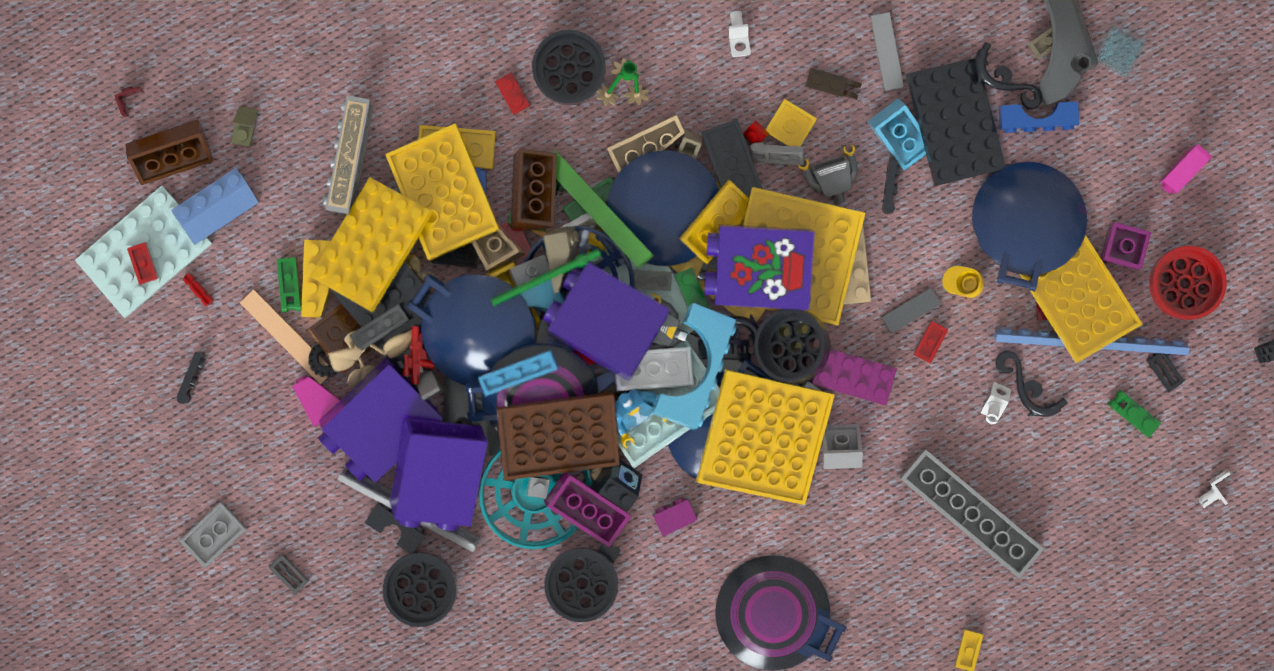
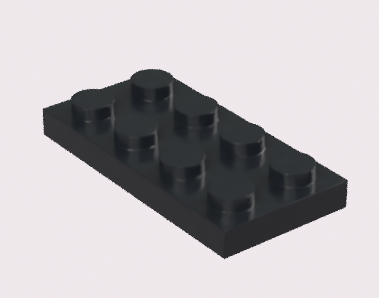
M738 119L701 132L721 188L730 180L747 197H750L752 187L763 189Z

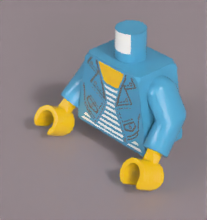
M633 389L627 394H621L619 400L614 402L617 434L621 435L620 441L625 448H627L625 445L627 440H630L633 445L635 443L633 438L626 434V432H630L653 415L650 412L656 395L651 391L640 392L637 389Z

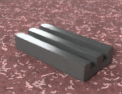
M281 554L268 567L295 595L309 582L303 573L284 554ZM281 560H283L299 576V578L303 581L302 583L280 562ZM276 565L298 585L297 588L275 568Z

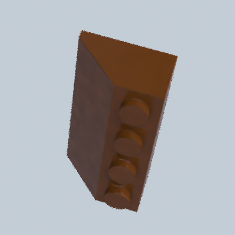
M198 119L125 144L127 159L141 186L214 161L204 130Z
M520 148L513 155L512 229L530 231L554 227L557 153Z

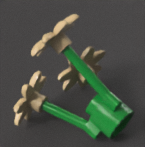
M625 58L622 59L621 64L614 62L617 69L612 70L611 73L618 74L610 88L607 89L605 85H602V90L599 89L597 92L599 94L597 99H604L603 103L605 106L609 102L615 105L614 99H618L619 96L613 94V91L622 78L626 82L634 79V87H629L631 92L624 94L625 97L630 98L628 103L631 104L636 100L637 105H641V100H649L645 96L649 93V90H642V85L638 83L639 74L636 73V64L630 60L626 61Z

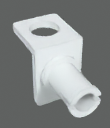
M741 11L731 12L732 26L729 27V41L732 57L750 55L748 24H743ZM737 43H744L746 48L744 51L739 52L735 49V45Z
M996 382L993 383L990 396L981 411L982 414L987 415L986 421L990 424L998 422L1009 403L1011 393L1010 388ZM996 389L1004 391L1005 395H1000Z
M1228 469L1209 481L1212 485L1211 490L1197 498L1203 508H1206V506L1217 499H1221L1225 505L1228 504L1215 486V484L1231 474Z

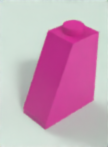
M1199 144L1190 146L1159 181L1162 184L1161 188L1168 194L1178 193L1212 156Z
M302 376L295 380L297 384L292 387L315 427L320 425L319 420L341 399L322 384H319L313 377L306 378V376Z

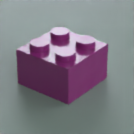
M1116 222L1110 223L1100 257L1101 260L1126 268L1141 270L1152 232Z

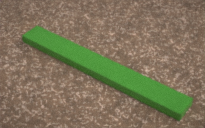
M555 150L553 153H557V181L640 269L653 257L651 252Z

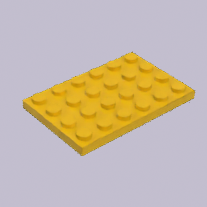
M456 123L385 154L401 195L433 212L419 235L420 242L429 261L500 230Z
M369 177L352 205L350 214L346 215L310 277L373 313L433 212Z
M1086 235L1076 254L1060 268L1040 274L1035 292L1030 291L1075 363L1082 361L1142 325L1139 317ZM1019 274L1022 279L1030 281V276Z

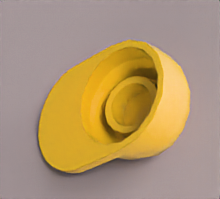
M953 266L944 273L942 284L944 289L951 294L974 298L982 293L985 281L981 273L975 269Z

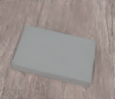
M221 501L179 542L206 569L247 528Z

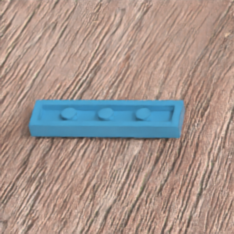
M552 350L482 375L478 379L485 396L557 370L558 365Z

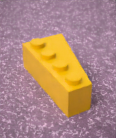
M304 240L301 317L323 318L325 315L331 290L310 277L331 241Z

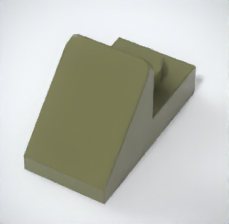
M239 106L233 119L235 126L231 140L232 144L251 147L259 110Z

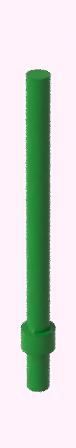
M598 248L585 255L582 253L576 256V259L491 298L492 304L495 306L573 268L587 265L588 261L601 256Z

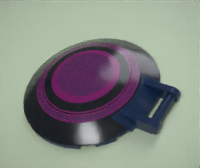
M545 343L522 346L514 349L507 356H502L492 366L490 372L552 350L558 369L485 396L480 382L466 383L465 389L468 392L469 404L467 419L472 422L489 420L491 425L499 432L496 407L598 394L596 377L582 357L575 352L563 349L562 346ZM481 392L482 410H477L476 393Z
M784 556L757 557L740 565L724 581L716 601V624L724 644L739 660L762 670L788 669L804 662L813 654L831 662L833 658L832 653L842 632H845L847 628L830 619L828 595L816 574L799 561ZM831 626L835 628V631L825 652L819 649Z

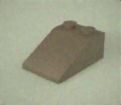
M574 226L551 229L544 235L550 271L574 259L578 245L577 242H579L578 231H575ZM570 270L552 278L554 293H558L564 288L563 285Z

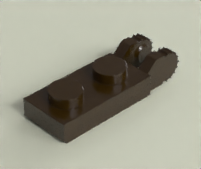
M810 68L805 87L857 100L858 95L856 93L844 91L845 85L861 88L862 84L847 80V78Z

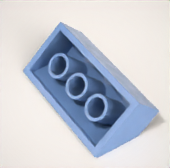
M235 168L171 211L192 243L196 245L259 202L237 168Z

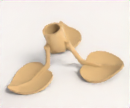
M412 330L388 340L384 345V350L374 344L370 345V347L383 355L387 354L389 358L400 356L410 347ZM355 331L349 333L344 339L349 349L328 353L331 365L335 371L346 370L354 364L355 360L359 361L360 369L353 370L347 381L350 388H354L375 368L373 365L364 367L360 356L365 349L361 350L356 347L349 336Z

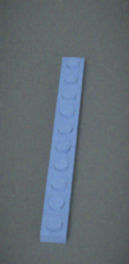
M1000 327V329H995L994 331L996 342L1064 346L1057 333H1050L1048 330L1033 332L1026 328L1012 330L1009 327ZM1123 336L1102 349L1189 355L1190 348L1181 339L1165 341L1163 338L1148 340L1141 336H1135L1134 338Z

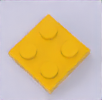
M784 99L766 131L771 137L786 146L800 147L817 118Z

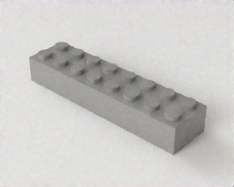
M922 449L899 476L900 480L1019 579L1044 550L1042 546L926 449Z

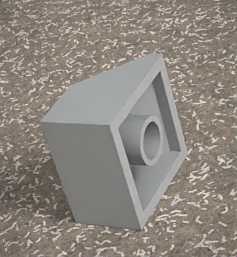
M827 425L822 440L823 469L862 468L863 449L860 425Z

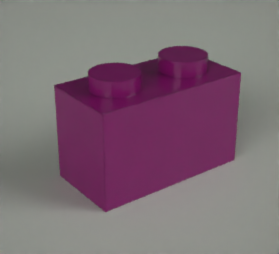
M681 497L672 502L673 505L668 508L664 505L655 509L656 513L653 514V517L662 536L698 521L688 498L684 500Z

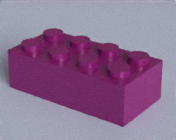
M830 349L826 365L820 373L812 378L811 384L886 406L897 368Z
M569 472L561 475L547 495V498L543 501L548 508L608 547L612 545L631 517L628 512Z

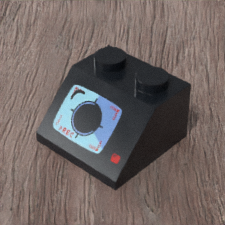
M619 459V465L604 467L591 487L628 512L639 496L643 475Z

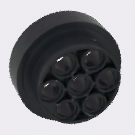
M562 30L549 35L539 44L533 56L532 73L537 87L548 99L562 105H577L588 101L599 91L605 79L606 63L603 52L594 39L580 31ZM566 46L573 49L572 53L568 56L562 54V49ZM588 54L590 56L589 62L582 63L579 60L580 56ZM555 58L557 65L549 67L547 66V60ZM568 65L575 67V72L571 75L564 72L565 67ZM584 73H591L593 79L590 82L583 81L582 76ZM552 77L560 79V83L557 86L549 84V80ZM570 84H575L578 89L576 93L570 94L567 92V87Z
M799 309L778 310L769 315L758 328L754 343L756 359L763 371L778 381L788 383L808 381L820 373L827 363L830 354L828 331L823 322L810 312ZM807 324L808 331L803 334L802 327ZM789 327L790 333L785 337L784 330ZM818 339L819 347L815 349L813 343ZM800 342L801 349L797 352L795 345ZM779 345H782L783 351L779 355L777 348ZM809 357L812 358V365L810 367L806 364V360ZM790 360H793L794 367L790 370L788 363Z
M576 547L561 553L548 568L544 582L545 595L552 609L561 617L573 622H589L603 616L612 607L619 587L618 575L613 563L603 553L587 547ZM576 559L583 560L584 567L582 569H577L574 566ZM595 565L600 566L603 571L602 574L594 575L592 567ZM560 572H567L570 575V579L562 581L559 577ZM579 578H585L588 581V585L585 588L578 586L577 580ZM602 584L605 586L606 592L598 594L595 587ZM564 591H571L573 598L571 600L564 599ZM583 597H589L591 599V605L587 607L583 606L581 604V599Z
M419 551L402 556L389 568L383 581L382 591L387 609L397 620L409 626L425 627L439 622L449 613L457 597L458 585L453 569L443 558L430 552ZM419 564L422 568L421 573H414L412 565ZM431 569H438L440 577H432L430 574ZM399 578H406L408 586L401 587L398 582ZM419 582L426 584L427 590L425 592L418 590L417 584ZM443 587L446 591V594L444 596H438L436 594V588ZM404 597H412L414 600L413 605H406ZM423 601H430L432 609L425 610L422 606Z

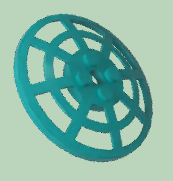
M501 449L497 451L483 471L478 491L480 509L491 530L505 542L525 549H542L554 546L574 534L579 527L572 523L569 528L563 530L558 522L562 516L553 514L551 509L543 502L545 498L526 495L529 477L504 481L502 469L497 479L487 478L493 463L501 455ZM589 469L582 470L585 483L591 487L593 482ZM563 473L537 476L550 479L547 495L556 484V480ZM485 485L495 487V500L498 510L490 516L484 502ZM500 489H511L513 499L503 505ZM518 506L524 511L522 522L513 518L508 511ZM544 512L548 519L540 523H530L532 514ZM501 516H504L511 524L521 528L519 539L505 534L494 522ZM552 525L557 533L553 538L543 541H527L529 530L543 529Z

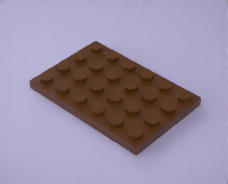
M613 392L496 407L504 481L619 465Z

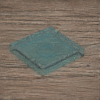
M1112 26L1097 51L1096 57L1101 65L1124 78H1128L1146 44Z

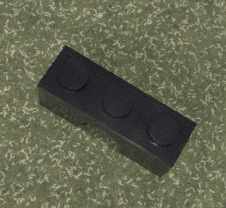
M381 503L376 504L364 522L379 533H382L385 527L390 524L399 527L401 537L397 545L409 553L415 552L427 535L424 533L425 529L421 526L412 528L401 525L398 520H394L392 509Z

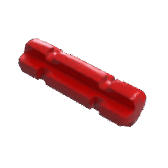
M191 273L183 277L185 284L189 285L191 291L198 299H201L204 306H209L214 301L209 294H206L207 291L202 285L195 281V277Z

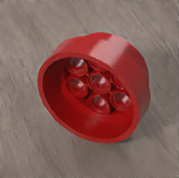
M1183 246L1167 251L1155 262L1149 277L1150 293L1157 307L1170 317L1181 320L1199 319L1212 313L1222 302L1227 287L1226 273L1219 259L1210 251L1197 246ZM1178 259L1183 262L1181 270H1178L1175 265ZM1196 265L1200 266L1202 269V272L1199 276H1197L1194 273V268ZM1164 272L1169 275L1167 283H1164L1161 279ZM1182 278L1186 279L1188 283L1185 289L1180 286ZM1200 284L1206 287V292L1203 295L1198 291ZM1168 291L1172 292L1174 296L1171 302L1167 301L1165 297ZM1186 297H1189L1192 301L1189 308L1184 305Z

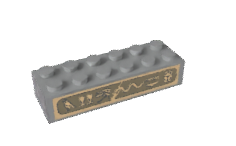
M347 95L346 100L343 99L341 111H344L343 119L340 118L338 123L340 135L339 138L336 137L334 149H337L336 156H333L331 160L333 172L332 176L329 175L327 187H330L329 194H326L324 198V206L330 212L350 214V209L357 199L374 103L370 99Z

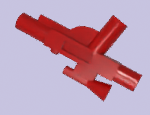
M412 326L410 358H408V354H404L402 376H410L411 374V384H419L420 367L434 369L435 365L432 361L427 360L426 352L422 349L420 326Z

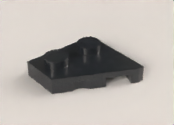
M469 243L432 259L431 263L473 267L479 255L473 244Z

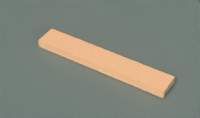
M253 289L240 304L319 384H322L328 377H320L321 375L314 374L315 372L310 369L308 364V357L312 348ZM319 356L318 359H319L320 364L323 365V366H329V365Z

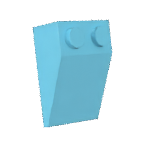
M898 98L867 121L904 171L926 155L918 122L907 106Z

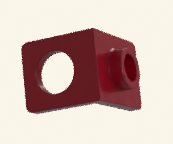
M139 86L123 88L121 93L114 95L120 113L125 118L128 117L122 99L142 92L143 89Z

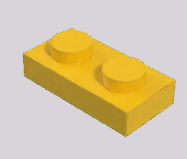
M964 629L955 667L968 671L975 670L983 634Z

